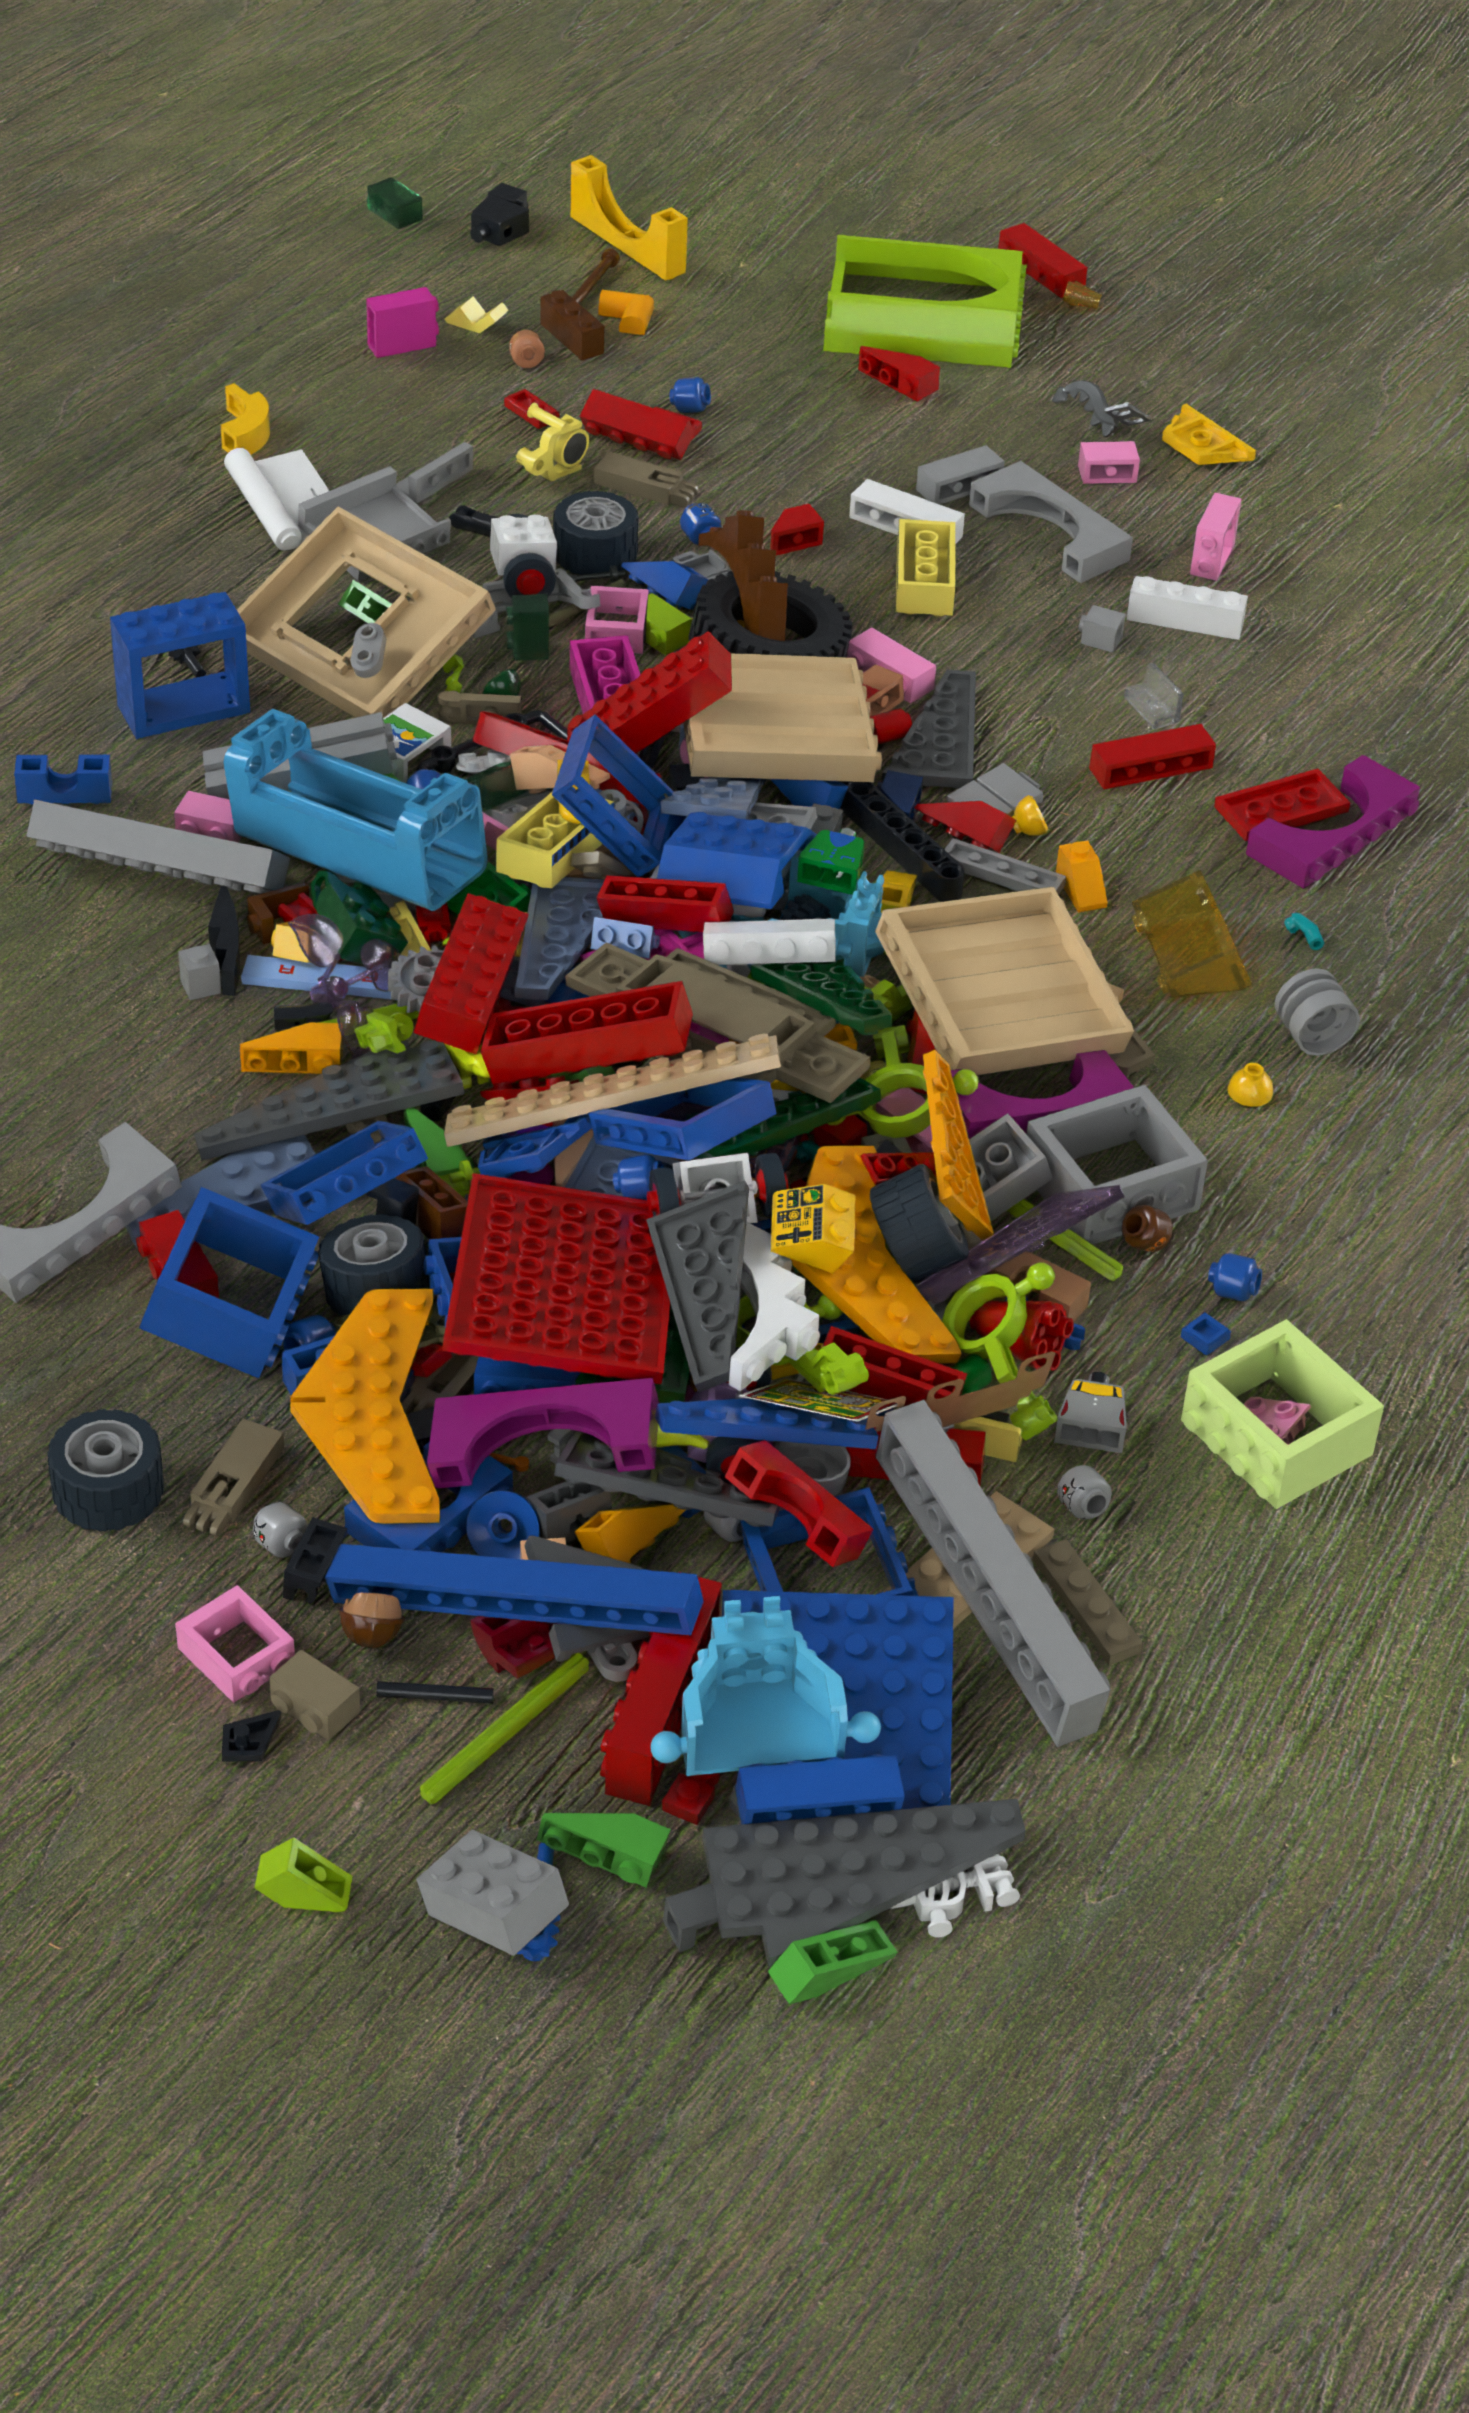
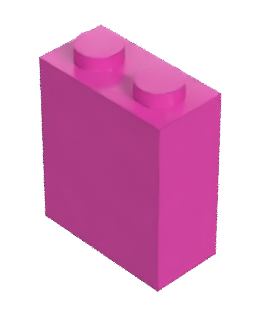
M427 287L366 298L367 343L376 358L436 346V335H439L436 312L439 311V304L437 298L432 296Z

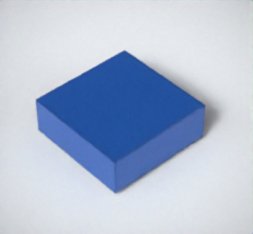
M1204 1312L1182 1328L1180 1337L1207 1356L1230 1340L1231 1330Z

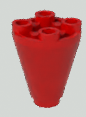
M988 1301L984 1303L970 1318L971 1329L976 1330L981 1337L990 1334L999 1326L1004 1318L1008 1301ZM1026 1301V1323L1016 1342L1009 1347L1012 1356L1023 1362L1034 1356L1055 1352L1050 1368L1051 1371H1054L1060 1364L1061 1351L1065 1339L1069 1338L1073 1332V1319L1067 1317L1066 1310L1062 1304L1052 1301ZM1036 1359L1027 1366L1037 1370L1046 1364L1047 1359Z

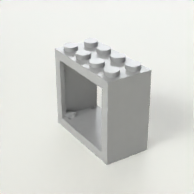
M1146 1085L1028 1121L1027 1136L1046 1156L1053 1177L1052 1180L1037 1189V1191L1066 1227L1094 1245L1121 1236L1122 1221L1126 1213L1137 1205H1149L1165 1212L1170 1219L1200 1210L1208 1160ZM1136 1140L1155 1163L1156 1167L1094 1186L1074 1159Z

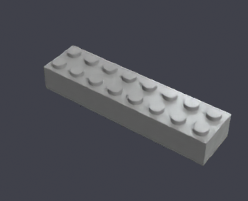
M35 799L26 837L37 840L36 846L46 848V850L61 854L66 852L89 860H94L95 858L109 864L127 865L134 867V869L153 873L154 868L155 872L182 879L184 874V878L207 885H212L214 880L213 884L227 886L230 890L240 892L242 886H244L243 890L252 892L255 895L283 888L290 857L272 849Z

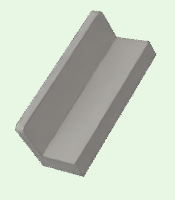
M463 442L410 474L407 478L398 482L396 486L415 503H419L473 470V446Z

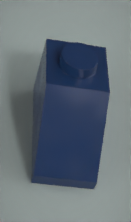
M888 770L884 781H878L876 788L914 821L917 813L914 807L921 802L923 777Z

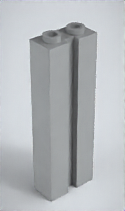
M382 712L309 728L313 749L382 775L393 773L392 760L397 759L393 742L394 735L391 723H384ZM231 745L203 751V762L206 771L205 784L208 795L229 799L224 770V756ZM289 758L262 777L260 781L292 792L288 789V784L291 783Z

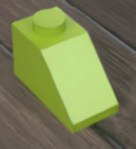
M651 593L648 595L646 643L666 656L688 644L692 618Z
M293 1837L260 1856L254 1888L284 1908L343 1912L348 1907L353 1876Z

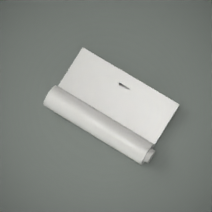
M244 448L231 450L225 457V467L276 547L283 551L298 548L308 536L298 526L299 503L329 491L303 450L300 449L254 461L250 453Z

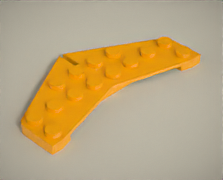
M823 1146L819 1148L813 1159L806 1186L827 1184L855 1194L854 1252L834 1273L790 1259L792 1265L874 1341L936 1363H957L962 1352L956 1339L885 1247V1239L875 1218L870 1201V1190L876 1185H874L860 1157L863 1153H877L875 1147Z
M375 1289L367 1292L290 1397V1412L368 1519L375 1523L440 1522L439 1497L400 1402L425 1327L429 1324L433 1313V1289Z

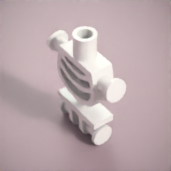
M996 1854L968 1868L967 1872L962 1871L890 1909L914 1904L919 1920L931 1921L928 1925L929 1935L944 1937L952 1932V1924L948 1920L957 1918L962 1913L966 1888L975 1887L984 1912L992 1910L993 1892L997 1891L996 1902L1001 1907L1015 1904L1019 1900L1020 1894L1017 1889L1012 1888L1011 1884L1014 1878L1011 1872L1006 1870L1008 1867L1006 1859ZM957 1891V1896L948 1900L949 1893ZM940 1894L941 1900L934 1901V1896Z

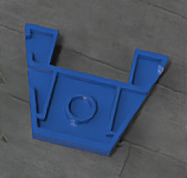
M589 1113L568 1118L563 1125L521 1134L513 1131L483 1139L482 1144L485 1150L480 1153L478 1163L480 1173L482 1175L507 1178L515 1172L526 1170L527 1173H534L543 1169L549 1161L592 1129Z

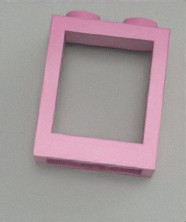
M1214 493L1197 526L1190 575L1215 581L1218 580L1235 546L1241 498Z
M591 586V594L600 595L601 606L587 610L585 639L628 635L633 653L643 654L649 590ZM596 612L638 615L637 623L595 620Z
M238 1585L175 1623L178 1649L233 1703L245 1695H250L257 1691L261 1685L270 1680L269 1677L295 1655L294 1639ZM242 1622H245L269 1646L233 1668L209 1643Z

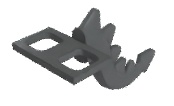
M1080 380L1072 382L1065 387L1059 386L1052 398L1054 403L1067 401L1068 394L1073 399H1076L1080 392L1079 401L1083 403L1088 400L1084 407L1085 411L1093 412L1090 424L1096 426L1102 423V434L1105 437H1108L1115 427H1118L1119 421L1126 426L1151 421V416L1130 403L1109 407L1102 390L1098 385L1090 381ZM1119 409H1128L1127 411L1119 412ZM1141 417L1140 419L1128 420L1129 418Z

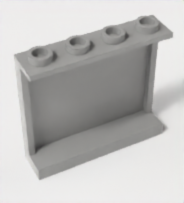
M391 466L299 503L298 526L309 536L339 506L422 554L450 542L451 520L447 518L437 523L396 486L397 472ZM353 566L346 570L358 582L370 577Z

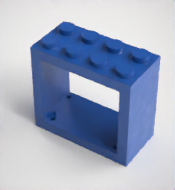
M226 592L211 593L194 599H183L179 602L162 606L155 605L148 609L124 612L121 615L110 617L117 705L136 739L251 713L246 626ZM223 640L224 672L144 689L142 657Z
M201 1187L156 1283L139 1329L259 1378L264 1366L272 1367L280 1349L273 1345H282L290 1325L284 1319L292 1321L300 1302V1298L295 1297V1294L302 1297L311 1274L306 1273L305 1270L312 1272L318 1260V1252L314 1249L319 1236ZM194 1241L285 1279L269 1319L177 1281Z

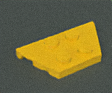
M1187 403L1182 405L1181 413L1175 415L1171 420V424L1167 425L1163 430L1162 441L1198 465L1255 460L1256 450Z

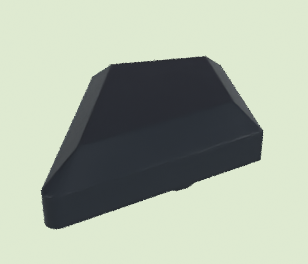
M276 1710L223 1725L222 1762L262 1761L282 1718L281 1711Z

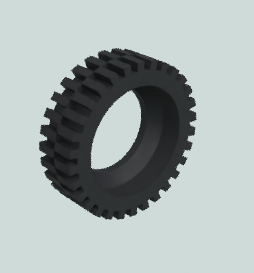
M728 571L727 577L719 574L715 580L710 579L707 581L706 586L703 585L696 601L688 641L694 637H700L709 631L732 654L846 658L852 635V621H849L850 615L848 611L843 612L844 606L841 602L834 603L835 597L832 594L823 595V588L817 586L813 589L810 587L811 582L805 579L800 583L795 581L796 576L788 574L787 578L780 577V572L775 571L777 582L788 583L785 628L796 632L804 639L779 641L756 635L737 622V620L744 621L743 608L733 571Z

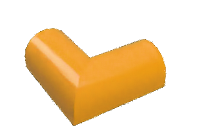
M601 290L598 315L621 318L619 332L645 335L654 310V299L649 295Z

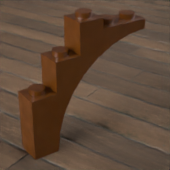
M736 511V515L725 517L723 528L711 527L710 532L699 534L698 546L712 547L728 562L740 592L744 628L761 637L785 641L788 583L777 582V577H775L776 550L765 549V544H763L764 518L755 517L753 511Z

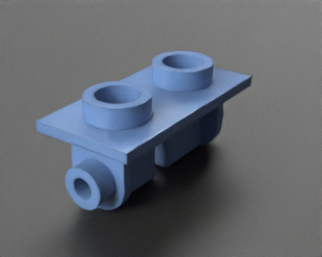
M594 917L590 949L597 950L607 942L639 957L650 958L651 950L659 947L660 937L653 932L654 926Z

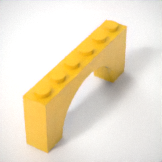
M592 155L571 162V218L664 280H671L686 273L688 223L686 216L670 207L652 214L649 229L644 231L634 225L618 206L610 188L607 165Z

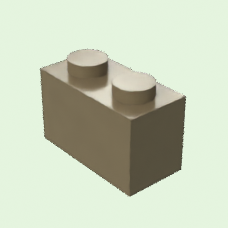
M302 1649L269 1677L271 1702L275 1708L282 1713L290 1714L299 1720L308 1731L312 1733L317 1732L328 1741L360 1713L359 1687Z

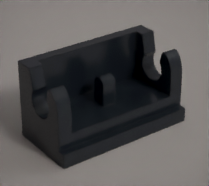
M312 1517L284 1571L283 1598L293 1601L298 1589H303L308 1594L307 1602L311 1604L315 1601L318 1595V1587L320 1588L340 1544H343L348 1528Z

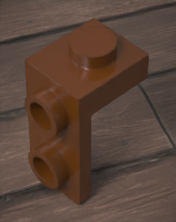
M301 882L247 897V924L252 934L256 933L262 944L271 942L274 931V919L281 918L278 915V906L282 903L288 905L294 902L302 892L309 897V886L307 883Z

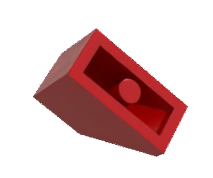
M810 504L784 509L771 530L770 550H776L777 556L823 545L824 520Z

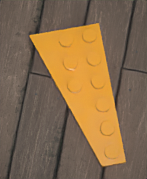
M933 1050L923 1055V1075L927 1087L932 1132L931 1147L935 1158L939 1201L945 1207H948L951 1213L963 1223L968 1232L972 1231L981 1240H985L994 1236L952 1073L949 1063L936 1050Z

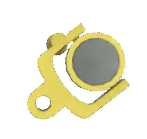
M537 403L531 404L528 408L527 416L529 418L534 417L551 427L543 432L539 448L530 451L528 448L523 447L518 451L516 455L517 464L524 466L525 470L535 476L541 475L551 482L581 470L582 465L579 463L584 458L589 446V435L581 428L582 422L568 414H565L560 419L539 408Z

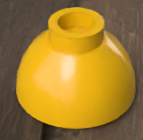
M1025 796L1017 804L1014 816H1012V818L1017 820L1013 826L1016 834L1021 832L1029 836L1046 834L1048 827L1033 796Z
M1248 1063L1232 1076L1227 1091L1235 1102L1248 1107H1257L1267 1104L1272 1099L1273 1084L1271 1078L1264 1071L1263 1066L1258 1063Z

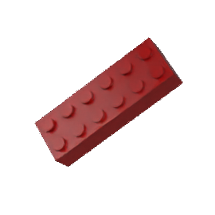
M709 631L700 637H694L685 647L676 653L668 654L661 663L652 669L644 670L637 679L629 684H623L614 694L605 700H599L584 714L575 716L568 724L567 740H570L572 731L593 715H596L636 754L732 691L731 653Z
M467 894L423 999L413 1033L473 1054L478 1053L490 1016L494 1012L519 948L528 920V913L519 911L515 907L490 901L483 896Z
M677 981L494 1013L490 1016L480 1052L492 1084L502 1082L514 1083L520 1079L531 1077L544 1078L555 1073L578 1072L584 1068L596 1066L608 1067L615 1063L631 1060L638 1062L649 1057L661 1055L673 1056L679 1052H684L686 1049L693 1012L683 982Z
M698 1577L704 1602L691 1635L650 1632V1641H643L638 1655V1664H640L638 1670H631L625 1692L628 1694L625 1700H618L613 1716L615 1725L612 1730L606 1729L601 1743V1752L606 1754L601 1765L600 1776L605 1778L606 1795L647 1806L651 1805L667 1763L659 1762L653 1757L651 1741L655 1735L662 1731H671L679 1735L682 1727L683 1692L693 1680L691 1667L698 1661V1651L708 1648L709 1641L711 1640L712 1618L721 1617L723 1583Z

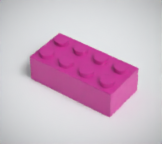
M628 635L570 640L569 670L583 714L590 710L596 702L602 699L605 700L614 694L620 686L629 684L640 676Z

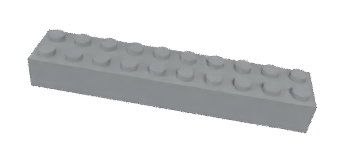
M925 1400L885 1413L876 1459L1057 1747L1097 1732L1111 1690L1108 1678L1102 1671L1099 1672L1094 1665L1087 1645L1076 1637L1068 1616L1065 1612H1060L1053 1601L1049 1586L1045 1582H1041L1034 1571L1028 1554L1023 1553L1015 1542V1536L1011 1527L1008 1524H1004L997 1514L993 1499L988 1495L986 1496L979 1486L975 1471L971 1467H967L961 1458L957 1443L953 1439H949L943 1430L939 1415L931 1411Z

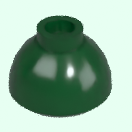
M506 669L500 672L485 685L482 694L520 696L521 682L515 669Z

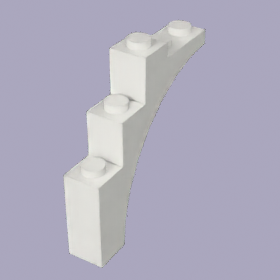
M746 1222L741 1288L750 1299L756 1315V1324L746 1342L731 1356L729 1386L739 1391H742L752 1381H757L765 1370L774 1363L781 1361L784 1355L796 1361L807 1351L813 1350L820 1338V1332L818 1331L819 1314L804 1307L806 1302V1296L804 1295L805 1279L790 1272L792 1268L790 1258L771 1252V1234Z

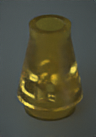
M1076 280L1075 283L1068 281L1062 301L1067 302L1068 306L1098 309L1102 294L1095 292Z

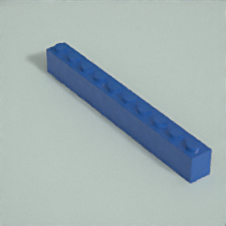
M340 1544L325 1575L334 1603L344 1604L346 1599L350 1598L351 1600L357 1593H379L397 1597L401 1609L682 1635L692 1634L704 1602L697 1574Z

